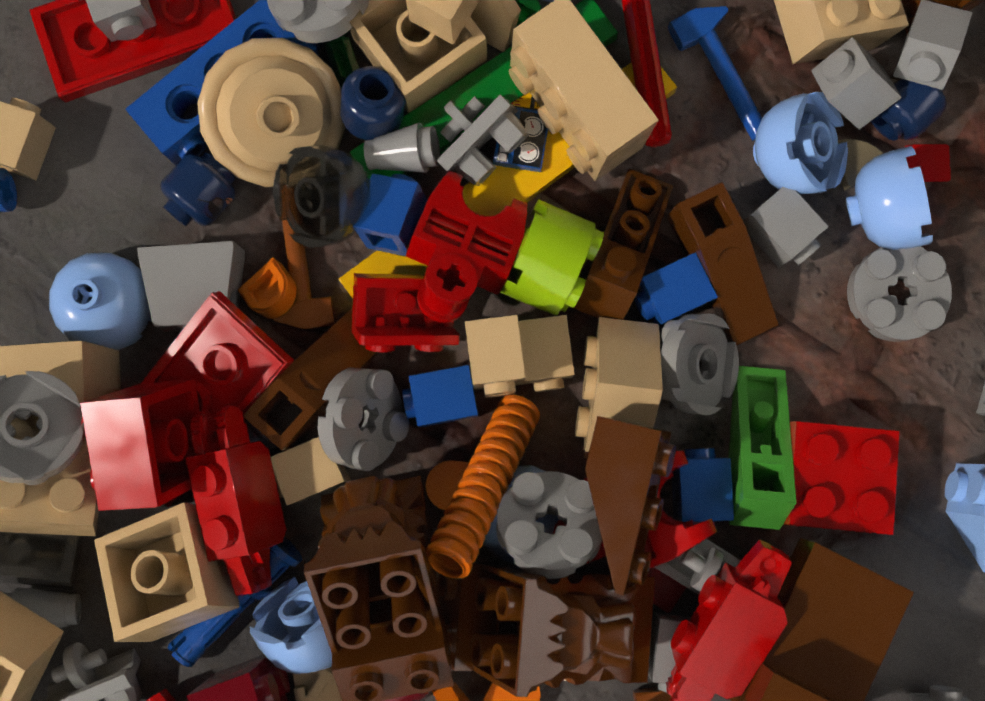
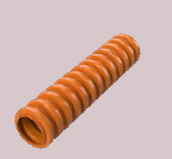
M514 394L506 395L500 399L497 409H495L486 427V431L483 433L480 443H478L474 455L470 459L469 466L466 467L463 478L456 488L457 491L454 492L450 504H448L444 512V517L441 518L437 526L438 530L434 532L431 543L426 548L429 566L437 573L450 578H464L471 572L472 563L475 562L479 549L485 541V535L488 534L491 528V522L496 517L501 499L509 488L508 485L514 477V473L520 464L519 461L522 459L530 438L535 431V427L540 420V411L529 399Z

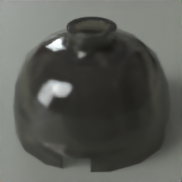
M326 145L295 148L288 153L293 155L289 158L287 164H280L275 172L273 198L279 220H287L291 229L295 232L289 234L293 240L308 248L325 247L344 242L357 234L353 226L359 222L370 202L371 182L361 163L350 153Z

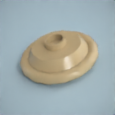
M252 38L225 51L206 73L197 101L200 133L214 159L238 179L263 187L295 185L318 174L338 151L346 128L340 116L341 87L332 68L310 48L285 38Z

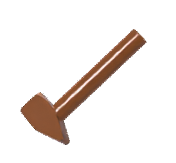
M281 186L278 188L288 270L296 283L297 295L292 307L282 316L274 318V321L280 325L304 331L331 328L336 323L333 298L330 296L312 299L297 186Z

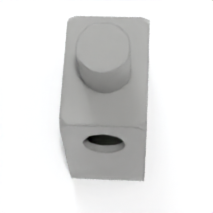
M234 241L137 248L154 327L166 332H181L212 292L221 291L239 308L240 293L238 289L242 286L245 250Z

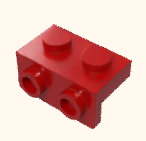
M354 273L352 334L359 345L365 346V349L384 353L394 351L396 345H414V348L419 351L440 352L444 350V345H459L460 334L453 328L454 321L448 323L436 322L429 319L420 310L417 294L425 274ZM442 286L445 290L451 291L448 287Z

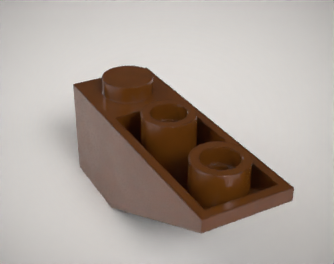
M628 169L604 229L602 244L594 260L591 262L585 277L584 289L574 309L597 318L624 319L639 289L673 185Z
M723 182L677 203L667 216V219L686 256L696 252L718 296L711 304L717 316L721 317L730 328L724 329L730 341L736 342V345H739L778 326L779 324L747 228Z
M352 308L286 368L243 415L246 420L280 450H288L297 446L318 423V416L323 417L326 414L329 400H322L328 384L337 374L350 367L366 368L379 354V352L369 351L365 349V346L359 345L352 334Z
M597 416L585 471L615 594L625 596L636 589V584L643 585L647 578L651 563V553L644 551L649 530L656 531L660 523L664 501L661 498H657L661 476L669 477L671 473L676 446L669 444L672 432L610 417Z

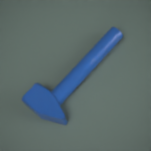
M726 6L695 8L669 22L668 31L678 50L683 51L697 44L701 45L752 142L755 141L762 116L715 31L725 18L728 8Z

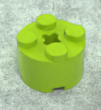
M539 199L530 214L534 216L530 228L525 227L523 240L507 278L509 280L504 283L500 293L556 316L560 311L566 312L569 306L572 308L576 306L586 282L585 279L578 276L587 260L593 261L603 241L604 232L595 229L596 225L594 222Z

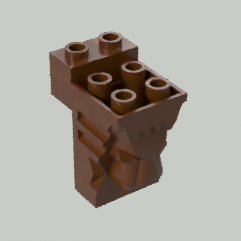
M375 476L347 481L345 486L339 487L334 493L322 495L320 507L324 523L322 538L318 542V551L315 557L310 562L304 564V574L332 652V673L342 701H382L454 686L449 635L439 600L436 571L429 566L426 548L431 543L432 528L421 476L396 481L390 478L378 479Z
M800 538L792 556H790L792 564L777 596L785 610L788 624L743 694L729 698L731 701H864L914 594L913 591L816 542Z
M476 558L475 562L472 563V570L467 577L450 578L441 574L438 575L439 600L441 601V608L449 635L453 671H475L516 697H527L530 692L537 690V687L543 683L552 688H557L563 680L574 685H581L586 681L600 682L612 679L622 683H648L655 577L647 575L643 585L636 584L634 591L621 596L615 594L609 569L576 568V572L567 577L547 579L543 575L526 573L515 564L500 559Z

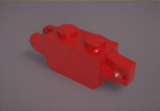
M229 404L222 406L218 412L211 413L204 410L197 412V415L191 418L190 430L193 433L191 437L195 456L185 459L208 562L223 559L235 595L239 596L257 593L272 585L269 563L270 547L283 542L287 529L269 449L261 441L250 443L247 425L244 422L245 417L242 415L243 411H240V407Z
M758 540L736 567L725 562L717 576L711 575L706 580L699 594V606L690 620L684 619L678 625L671 640V648L676 665L671 671L672 676L668 677V682H666L667 694L672 697L670 701H711L715 693L725 699L743 694L788 624L785 610L777 597L792 564L787 554L767 542Z

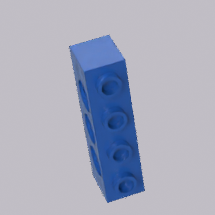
M259 0L125 110L161 153L176 166L187 154L200 156L207 147L200 133L199 115L187 120L183 119V116L189 106L197 104L206 73L225 51L252 38H285L308 47L319 55V50L324 47L323 43H306L298 40L294 33L284 31L273 17L267 0Z

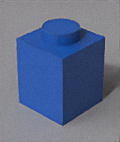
M372 173L352 227L368 249L406 257L412 235L428 200L419 183L409 176L393 174L391 177Z
M695 252L642 277L634 302L644 321L651 319L654 324H659V327H661L669 320H676L709 304L718 296Z
M469 365L409 376L411 388L402 389L407 419L416 417L418 427L479 417Z
M715 448L684 449L689 464L672 471L674 519L681 522L691 520L693 522H701L711 518L713 521L734 520L731 458H715Z

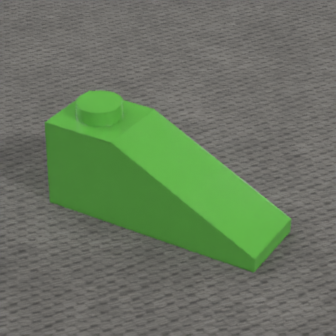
M739 366L737 382L732 396L729 458H731L734 520L729 521V525L780 530L797 503L785 370Z

